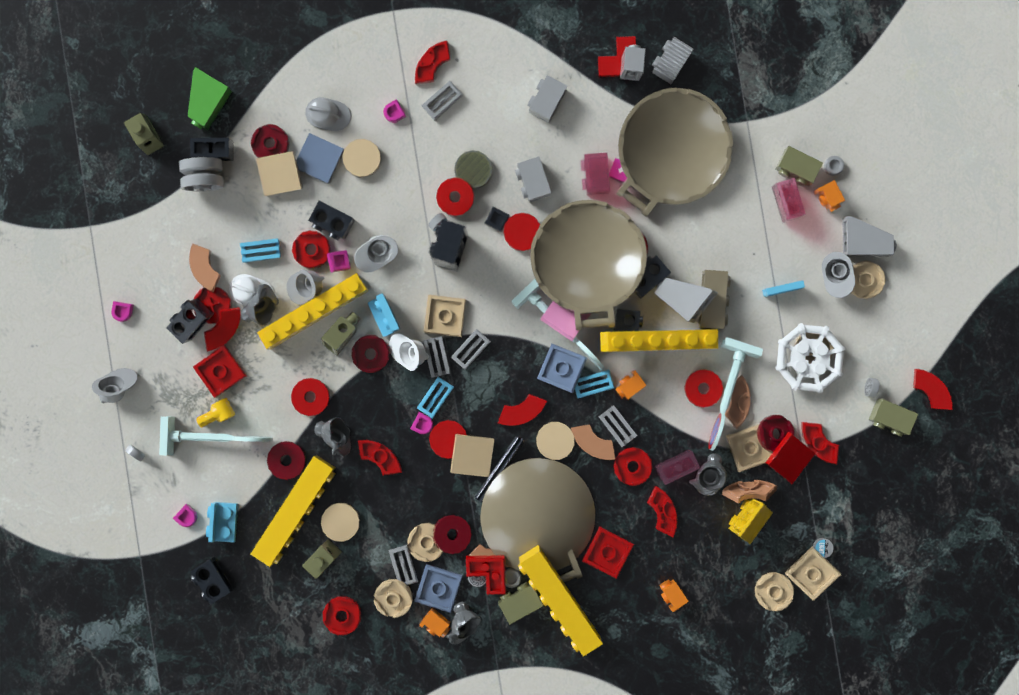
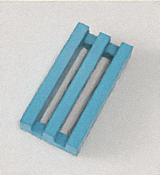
M278 238L240 243L243 263L281 258ZM275 244L274 247L246 250V247ZM276 251V254L248 258L246 255L253 253Z
M804 280L766 288L762 291L763 296L768 297L804 288L805 285Z
M610 370L579 378L578 382L607 375L606 379L581 386L577 384L575 387L577 399L613 389L614 384ZM609 382V386L580 394L579 390Z
M438 376L417 409L433 419L454 387ZM439 382L442 383L426 409H424L423 405ZM445 386L448 387V390L446 391L440 402L437 404L433 412L430 413L429 410L431 409V407L433 406V404L435 403V401L437 400Z

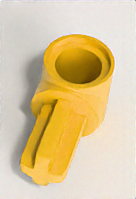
M224 398L212 404L211 410L197 417L196 420L198 425L203 428L216 420L221 423L236 414L228 399Z

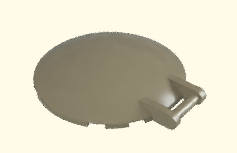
M683 88L663 89L639 101L625 118L619 135V159L627 178L616 194L619 197L623 196L647 217L658 202L673 205L686 204L703 198L713 191L729 169L733 147L732 131H730L726 116L717 104L697 91ZM630 185L650 200L647 205L627 191Z
M598 200L574 201L559 207L551 215L549 214L540 224L533 238L530 253L531 267L537 284L553 302L563 308L574 311L576 330L597 326L615 327L613 308L623 303L634 293L644 275L647 260L643 235L631 217L620 208ZM607 312L608 318L581 320V314Z
M531 458L516 462L505 468L488 486L482 500L480 513L481 527L484 538L495 555H505V564L521 571L518 567L520 564L519 557L539 545L556 571L569 565L572 566L573 571L560 575L563 582L583 577L576 558L586 548L595 525L594 501L586 483L574 470L555 460Z

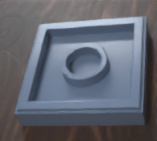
M309 133L296 160L298 170L329 184L344 152V148Z
M551 344L537 379L573 393L587 357Z
M426 564L415 602L451 613L463 575Z

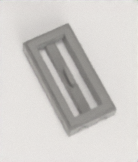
M449 81L421 106L435 121L463 95ZM450 87L452 88V90L449 93H447L442 99H440L434 106H432L430 109L428 108V106L432 102H434L440 95H442L447 89H449ZM454 93L457 94V95H455L449 102H447L441 109H439L435 114L433 113L440 105H442V104H443L447 99H449Z
M476 329L451 358L466 370L491 341ZM476 335H478L479 338L475 341V343L466 351V353L460 359H458L457 356L471 342V340ZM482 340H484L485 343L468 360V362L464 364L463 361L465 360V358L474 350V348Z
M442 336L423 340L425 352L429 355L427 360L431 378L450 374ZM437 341L440 344L445 371L441 369L435 343ZM428 343H432L437 373L434 372Z
M614 405L599 416L621 447L637 436ZM613 411L631 435L629 437L610 412ZM606 415L625 438L624 441L619 438L604 418Z
M408 545L390 549L389 554L397 580L402 581L394 555L396 552L398 553L406 580L404 583L406 585L417 583L418 579ZM403 550L406 554L408 565L413 578L412 580L409 579L407 568L402 555Z

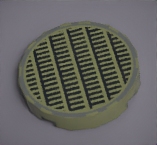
M471 150L464 152L458 157L455 162L454 172L457 178H463L469 182L473 189L481 188L491 178L492 165L485 154L480 151Z

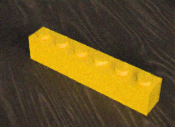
M356 273L258 331L257 334L266 349L271 350L367 293L368 289L359 274Z
M718 329L600 332L601 352L719 349Z
M317 455L312 458L251 552L252 556L269 567L274 563H279L283 556L281 554L283 548H288L294 538L291 536L294 531L298 532L303 526L304 522L302 519L305 514L309 516L314 509L313 502L316 498L320 499L325 491L323 487L326 482L330 483L336 473L333 471L336 467Z
M539 545L520 556L519 569L523 575L527 574L531 579L529 583L534 591L538 589L541 594L539 597L542 603L550 607L552 610L550 614L555 621L559 620L562 625L560 628L566 637L570 636L572 639L571 645L576 652L580 651L585 656L603 644L601 636Z

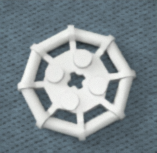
M800 323L798 327L782 340L779 339L778 359L775 368L791 385L792 390L822 393L827 386L837 378L842 377L843 356L846 349L832 334L828 326L821 327ZM806 333L820 334L818 339H807ZM800 335L801 341L791 346L789 343ZM824 337L827 338L835 349L829 350L822 342ZM786 348L791 350L790 362L785 363ZM809 353H812V356L815 357L811 364L808 363V360H805V356H809ZM836 353L835 367L832 368L829 366L830 355ZM791 366L798 374L796 379L787 370V367ZM826 370L830 371L831 374L820 382L819 376L825 373ZM803 377L813 378L815 384L802 383L801 380Z

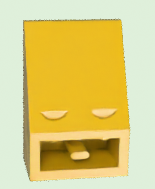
M753 498L746 499L742 503L738 516L734 515L729 522L730 527L728 528L749 544L752 543L773 513L762 502Z

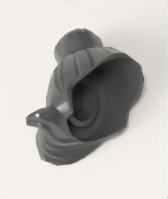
M259 285L257 294L249 300L247 307L241 310V318L244 321H253L263 326L271 320L279 300L269 285Z
M335 417L326 423L323 421L316 423L315 434L318 437H322L324 442L333 448L332 455L337 453L339 456L345 457L349 454L351 449L350 429L341 418Z
M716 453L710 454L707 462L698 470L696 479L689 481L701 494L706 496L714 495L724 486L727 476L725 468L721 465L722 457Z
M459 602L454 605L455 616L452 621V633L446 636L450 644H459L475 634L477 626L481 623V618L469 610V605L466 602Z

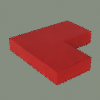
M636 36L616 37L617 56L598 57L599 77L620 76L623 52L629 45H636Z
M505 555L466 556V577L486 576L487 595L506 594Z

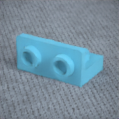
M383 293L376 296V299L368 302V306L383 337L401 330Z
M211 503L207 510V517L210 518L209 526L206 528V537H209L208 542L236 541L238 503Z

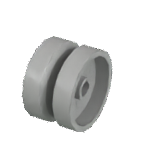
M197 157L179 161V171L186 175L180 179L182 190L196 192L214 191L224 188V179L218 175V173L223 171L221 159Z

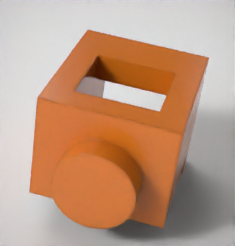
M835 180L813 191L814 194H819L821 205L831 212L840 208V203L845 201Z
M636 370L630 372L633 376L627 375L619 381L621 385L615 390L621 398L629 399L647 386Z
M666 580L660 584V588L664 592L661 596L666 604L671 603L668 607L672 612L689 602L674 580Z
M433 607L419 624L420 627L427 626L426 630L431 635H438L443 638L450 630L448 627L450 621Z

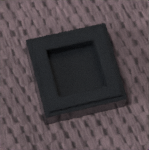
M493 206L484 224L502 232L510 215Z

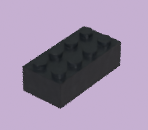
M443 219L441 224H437L435 230L436 243L432 242L429 254L435 265L458 271L468 232L466 226Z

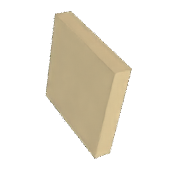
M294 151L256 158L264 196L303 189Z
M428 294L424 333L462 337L466 299Z
M759 424L726 435L738 472L764 464L772 454L759 443L757 438Z
M456 434L450 472L489 477L494 439Z
M813 546L785 572L813 601L841 575Z

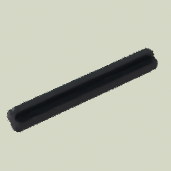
M516 436L475 495V499L479 502H483L482 500L488 486H490L501 471L509 466L524 444V440L521 437Z

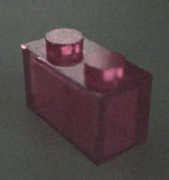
M584 154L583 160H580L581 171H584L585 179H582V190H586V195L609 194L608 154Z
M795 178L778 182L772 186L782 223L806 215Z
M687 450L654 466L664 485L700 469L692 450Z

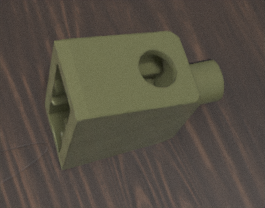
M139 113L124 122L136 145L147 155L164 146L146 114Z
M351 312L346 319L340 316L321 337L322 345L337 356L355 335V325L359 322L360 317L354 312ZM343 328H345V329L347 330V331L344 332V333H343V332H340V330L343 329Z
M328 539L302 566L317 579L342 551Z

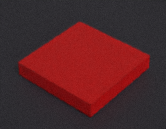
M226 345L221 346L193 366L214 398H217L247 376Z
M788 432L765 463L789 483L793 484L815 453Z
M599 526L582 561L617 579L634 544Z

